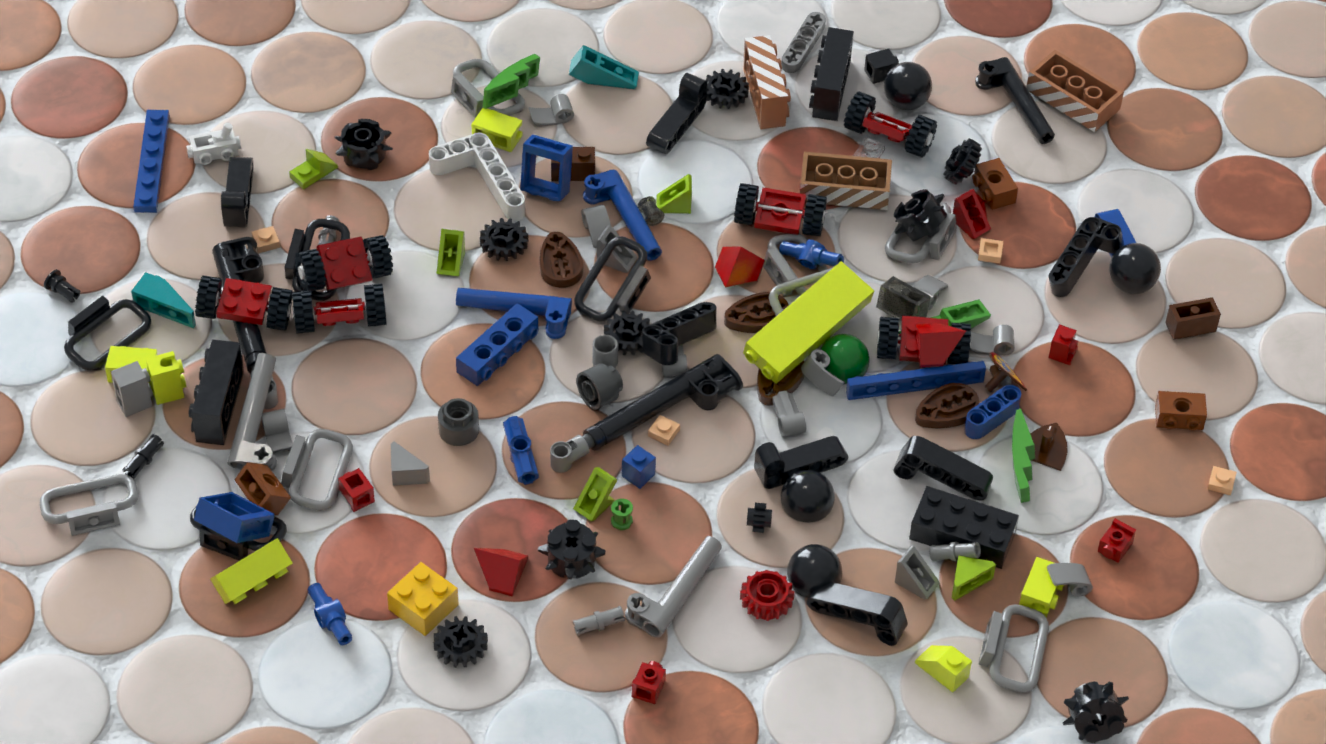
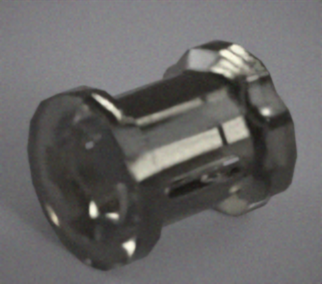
M648 196L639 201L638 208L645 215V221L648 225H657L664 219V212L657 207L654 197Z

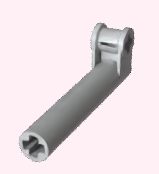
M259 353L256 359L227 462L229 466L235 469L242 470L247 462L268 465L271 470L277 464L276 457L268 445L255 443L276 358L270 354Z
M707 536L658 603L644 594H631L627 600L626 620L653 637H661L722 549L721 543L716 538Z

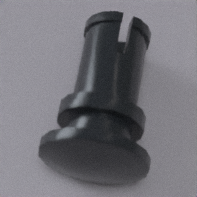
M57 269L53 270L44 281L45 289H51L55 293H60L70 302H75V299L77 300L80 296L81 291L68 283L66 278L61 276V272Z

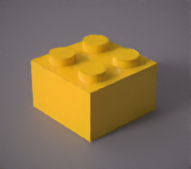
M422 562L416 565L387 592L388 610L424 636L429 634L459 605L458 588Z

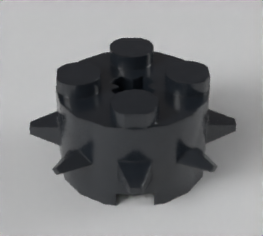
M358 119V123H348L342 129L341 136L334 137L342 145L336 151V155L343 156L344 162L348 166L374 170L385 158L386 151L393 150L392 147L386 145V139L391 135V132L383 130L379 127L378 122L371 119Z
M927 189L919 190L911 194L912 199L905 205L901 202L894 212L895 222H898V226L894 231L895 234L905 232L913 242L926 235L929 237L934 236L940 230L938 226L947 217V213L943 209L944 206L940 205L945 197L943 193L934 196Z
M572 519L548 531L547 544L538 547V552L548 556L546 570L551 569L555 574L563 578L566 575L567 579H572L573 576L581 578L589 574V572H595L596 558L604 556L606 550L596 546L597 532H592L590 528L581 524L578 520Z
M1096 681L1084 683L1074 690L1075 694L1072 698L1065 699L1064 704L1068 706L1070 717L1063 722V725H1074L1079 733L1078 738L1080 740L1085 739L1087 742L1096 743L1109 739L1115 734L1121 733L1124 723L1128 720L1124 716L1122 704L1128 701L1129 697H1117L1113 690V682L1109 681L1105 685H1099Z

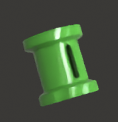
M617 499L611 505L613 513L611 524L619 530L629 529L633 523L631 516L633 505L627 499Z

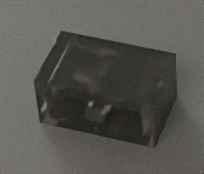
M893 276L880 286L876 308L888 315L899 318L900 321H902V316L926 317L931 296Z

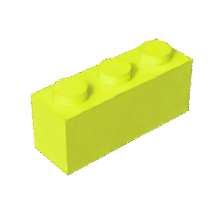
M277 538L210 578L225 604L230 601L236 604L247 597L245 592L253 588L256 592L268 585L266 579L273 575L277 579L289 572L286 567L293 564Z

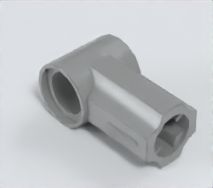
M787 391L778 392L773 397L772 402L778 416V427L781 436L805 433V418L803 413L798 411L792 393Z

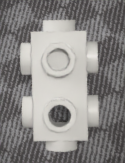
M225 123L222 130L189 136L190 145L186 146L189 159L193 158L195 164L200 163L202 165L210 164L212 160L217 159L229 161L230 157L238 156V149H241L239 136L234 135L233 126L230 123Z

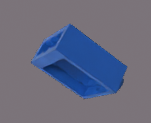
M532 134L523 143L520 190L531 195L546 197L551 201L561 202L570 192L573 146ZM536 155L560 162L559 184L535 177Z
M233 492L200 497L196 506L194 521L236 543L269 537L275 514Z

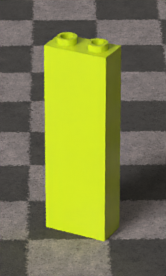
M840 261L746 342L743 351L745 358L751 364H755L761 369L767 379H771L777 384L806 359L813 350L821 346L867 306L872 300L874 290Z

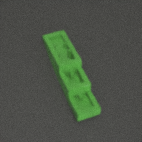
M532 54L507 67L494 77L484 88L482 107L487 109L517 97L518 90L528 86L529 79L538 76L540 57Z
M980 299L943 308L938 316L931 318L949 319L948 326H951L952 322L971 324L972 329L989 319L991 314Z
M1017 409L1013 425L1012 457L1015 484L1020 502L1023 503L1030 501L1028 481L1033 480L1030 460L1035 459V448L1022 410Z

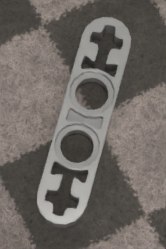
M812 12L806 17L782 56L781 65L785 72L795 73L803 65L825 29L826 18L822 13ZM808 33L813 35V37L807 38L803 34ZM796 47H802V48H804L805 50H803V51H797V50H795L794 48H796Z

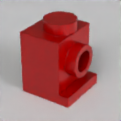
M1059 324L1051 341L1048 358L1071 365L1078 349V340H1075L1077 330Z
M360 468L347 472L338 478L339 490L351 505L353 512L375 502L374 487Z
M1115 518L1112 525L1100 539L1097 552L1119 563L1132 546L1136 529Z
M650 661L648 664L642 662L635 679L632 681L631 697L656 704L666 681V669H663L662 665L655 661Z

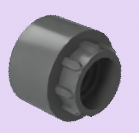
M602 363L580 372L576 378L581 398L588 407L594 410L617 400L619 392L623 389V381L616 368Z
M456 398L449 400L441 406L438 411V429L441 439L453 446H463L477 438L479 434V413L474 404L465 399Z

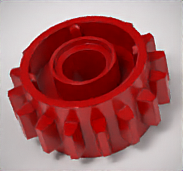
M756 571L754 575L747 576V583H742L740 591L742 607L747 608V614H752L756 619L766 621L775 618L779 619L782 614H787L788 608L793 606L794 591H792V583H788L786 581L787 577L780 575L777 571Z

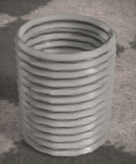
M610 335L596 337L592 346L593 366L602 363L616 368L618 364L617 340Z

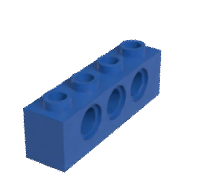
M518 303L515 304L456 357V372L476 386H479L484 380H488L498 367L505 365L508 358L514 353L519 352L528 340L533 339L539 331L538 316Z

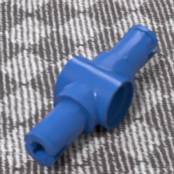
M809 239L806 244H794L783 241L779 247L782 255L795 257L801 265L809 269H816L817 265L823 266L824 264L835 267L840 261L844 263V256L842 254L827 251L821 243Z
M313 583L308 587V593L315 603L314 614L318 624L322 629L327 627L329 631H332L340 645H347L352 641V634L345 625L346 615L342 604L338 599L333 600L327 596L320 583Z

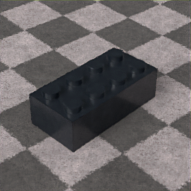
M828 27L827 36H822L821 48L824 49L819 50L817 63H820V65H816L814 71V78L817 79L812 80L810 93H814V95H811L809 108H813V118L838 121L851 63L854 31Z
M212 339L210 348L205 350L204 361L206 363L204 367L200 368V384L196 385L194 389L195 401L194 404L191 403L189 406V418H192L191 432L195 433L196 442L224 445L244 375L240 342Z
M926 486L911 522L909 539L929 546L949 545L951 542H958L959 544L978 542L981 554L976 559L993 561L997 568L1002 569L1016 533L1019 515Z

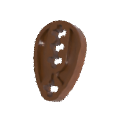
M551 232L545 238L540 250V273L542 279L547 284L558 288L573 286L581 280L583 276V260L576 245L561 232ZM558 258H561L563 261L565 278L561 275Z
M760 292L747 296L730 306L724 314L725 326L739 332H759L776 317L769 301L770 292ZM779 295L778 300L784 310L789 304L784 297Z
M804 360L777 384L771 379H767L761 369H759L757 375L759 401L764 405L771 406L773 405V397L778 392L787 391L788 393H793L804 379L805 375L801 370ZM773 389V393H771L769 396L765 395L771 392V390Z
M946 384L928 394L921 401L916 409L915 421L921 427L934 429L963 425L966 423L967 413L979 404V397L971 387L965 384Z

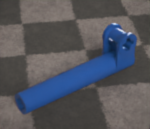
M609 170L587 176L584 181L586 190L583 192L584 201L589 204H597L612 200L635 241L645 248L647 260L657 259L661 255L662 250L618 171Z
M459 287L457 289L456 306L508 312L518 303L535 315L545 316L547 321L545 331L548 337L559 339L566 334L568 320L571 316L572 298Z

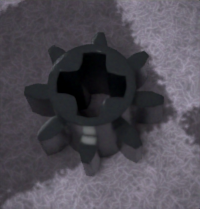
M755 502L754 508H748L746 526H753L752 532L764 533V527L771 528L772 510L766 509L767 503Z

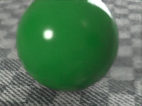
M850 334L834 335L827 339L820 348L830 357V364L825 370L844 381V384H847L848 378L863 377L866 374L870 357L867 347L859 338Z

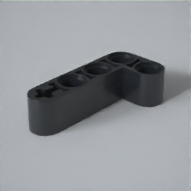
M688 72L684 74L679 85V96L647 136L646 145L664 154H668L705 107L708 85L706 80Z
M230 157L226 191L221 193L224 227H247L254 170L252 157Z
M1097 217L1086 218L1048 275L1052 293L1057 297L1067 296L1098 249L1113 254L1124 246L1121 228L1116 224Z
M701 302L644 327L642 330L643 353L662 365L677 363L678 346L716 329V305L711 302Z
M829 436L780 453L774 443L768 442L756 449L754 469L764 488L772 489L784 485L785 481L798 471L813 470L819 473L842 466L849 457L837 436Z
M912 436L901 449L893 469L896 476L906 480L912 479L919 471L979 501L986 499L993 481V475L988 470L921 436Z
M830 582L814 590L807 599L808 607L817 613L874 626L879 640L889 646L897 644L908 626L903 605L892 596Z

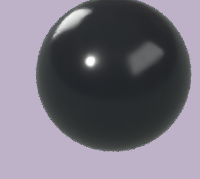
M902 62L895 65L887 73L884 81V92L888 101L893 106L902 110H914L924 105L929 99L932 92V80L928 71L920 64Z
M1130 243L1122 246L1114 253L1110 261L1109 272L1113 283L1119 289L1130 294H1140L1148 291L1157 283L1161 273V264L1153 249L1141 243Z
M802 470L794 473L785 481L781 490V504L784 511L791 518L800 522L810 523L822 520L831 512L834 505L835 493L833 486L823 474L817 471Z
M810 544L801 547L792 555L787 567V576L789 583H792V588L799 595L808 598L814 590L830 582L840 584L842 565L838 556L830 548L819 544Z

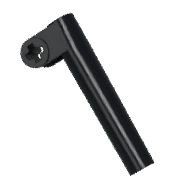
M1002 57L996 60L981 62L978 68L979 75L975 79L976 86L983 90L1003 86L1040 144L1051 142L1055 134L1010 60Z

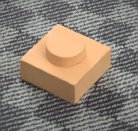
M273 226L251 232L252 238L257 242L256 249L258 253L280 248V242Z
M981 238L978 261L1000 264L1003 241Z
M659 415L649 428L648 437L669 446L680 431V424Z
M1213 466L1207 490L1231 496L1237 472Z

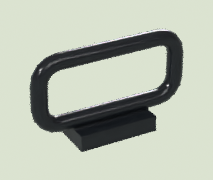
M316 219L308 224L305 234L304 230L294 229L284 267L285 278L292 280L294 292L303 291L296 275L295 254L310 250L314 232L320 227L339 231L341 233L340 241L350 239V231L344 223L329 219ZM337 289L325 290L323 292L312 291L311 298L323 301L330 299Z
M623 236L611 239L577 291L574 298L576 309L581 314L599 322L612 318L618 308L620 312L625 310L629 314L651 279L648 269L644 268L647 261L645 248L639 243ZM622 245L635 251L638 254V259L607 310L597 312L584 305V297L613 250L617 246Z
M102 295L68 321V334L70 337L64 345L65 354L78 367L89 371L96 370L106 364L109 349L94 361H86L74 350V345L119 310L128 308L142 320L140 326L114 345L128 347L149 330L151 326L150 315L133 300L123 299L109 306V300Z
M196 506L190 514L191 524L200 530V546L239 561L248 556V549L257 551L277 538L281 542L287 533L284 521L274 516L272 526L276 527L277 531L268 542L260 543L250 540L236 543L194 521Z

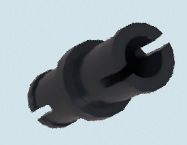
M152 434L143 447L138 448L134 452L135 456L122 469L123 472H126L125 475L135 479L143 467L152 462L154 454L164 445L159 436Z

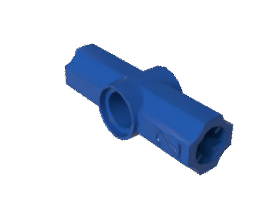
M512 416L503 422L510 450V460L514 464L518 482L524 485L532 484L539 478V474L531 449V440L527 435L523 418Z

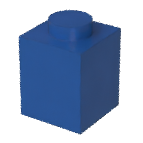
M639 445L622 459V477L639 489L655 475L656 457Z

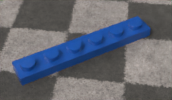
M147 110L133 206L135 213H157L170 117L169 110Z
M984 361L932 368L926 367L909 371L903 370L886 374L880 373L864 377L857 376L847 379L846 396L848 400L937 389L949 383H962L965 385L984 383L986 366Z

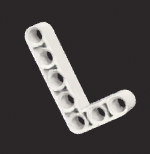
M474 133L435 146L429 150V169L432 174L444 175L475 164L508 220L511 218L512 221L516 222L525 217L524 195L486 134Z

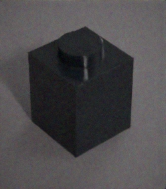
M888 48L866 54L864 70L873 84L885 81L887 73L891 68L899 64V61Z

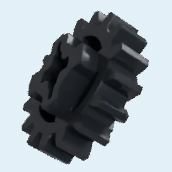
M721 69V73L713 71V76H706L708 83L707 101L711 100V106L718 104L719 109L723 106L730 109L731 105L737 108L739 102L745 103V98H748L749 83L746 82V77L740 78V72L733 74L732 69L728 72Z
M968 138L967 141H963L962 145L956 146L946 161L944 168L946 171L943 173L945 179L957 185L958 182L961 183L964 177L970 176L979 162V157L981 156L979 152L982 150L981 144Z
M500 218L498 223L495 220H491V226L485 224L484 230L480 231L482 252H488L489 258L496 256V261H499L501 257H504L505 261H508L509 257L517 259V253L523 255L524 249L528 248L529 240L526 227H520L519 221L512 223L511 218L507 222Z
M624 310L621 316L614 313L613 319L608 318L607 325H604V335L613 336L617 340L618 351L622 350L623 355H626L627 351L635 355L636 350L642 353V330L650 325V319H643V313L636 316L633 310L630 314H627Z
M454 616V622L446 619L445 627L438 625V633H434L433 645L434 651H437V658L444 657V664L446 665L452 661L455 668L459 663H462L465 668L469 661L475 665L477 663L476 657L483 658L484 651L488 649V635L484 632V626H477L476 619L468 622L467 616L463 618V621H459L457 616Z

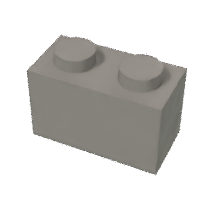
M138 361L111 371L116 401L125 417L152 407L150 397L153 396V392L148 383L151 379L146 368L142 369Z

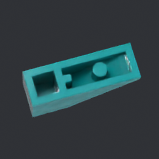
M583 45L571 59L568 75L587 84L635 89L637 87L639 71Z
M145 272L131 290L133 301L138 303L144 310L193 329L196 326L194 310L162 277Z

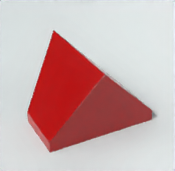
M974 189L969 190L954 200L953 214H955L956 225L969 237L975 239L991 229L987 219L985 201L975 193Z
M741 246L722 247L715 268L726 288L753 281L758 282L765 260Z
M941 323L915 324L920 367L943 366L966 331Z
M474 548L489 590L513 597L528 561V555L506 549Z

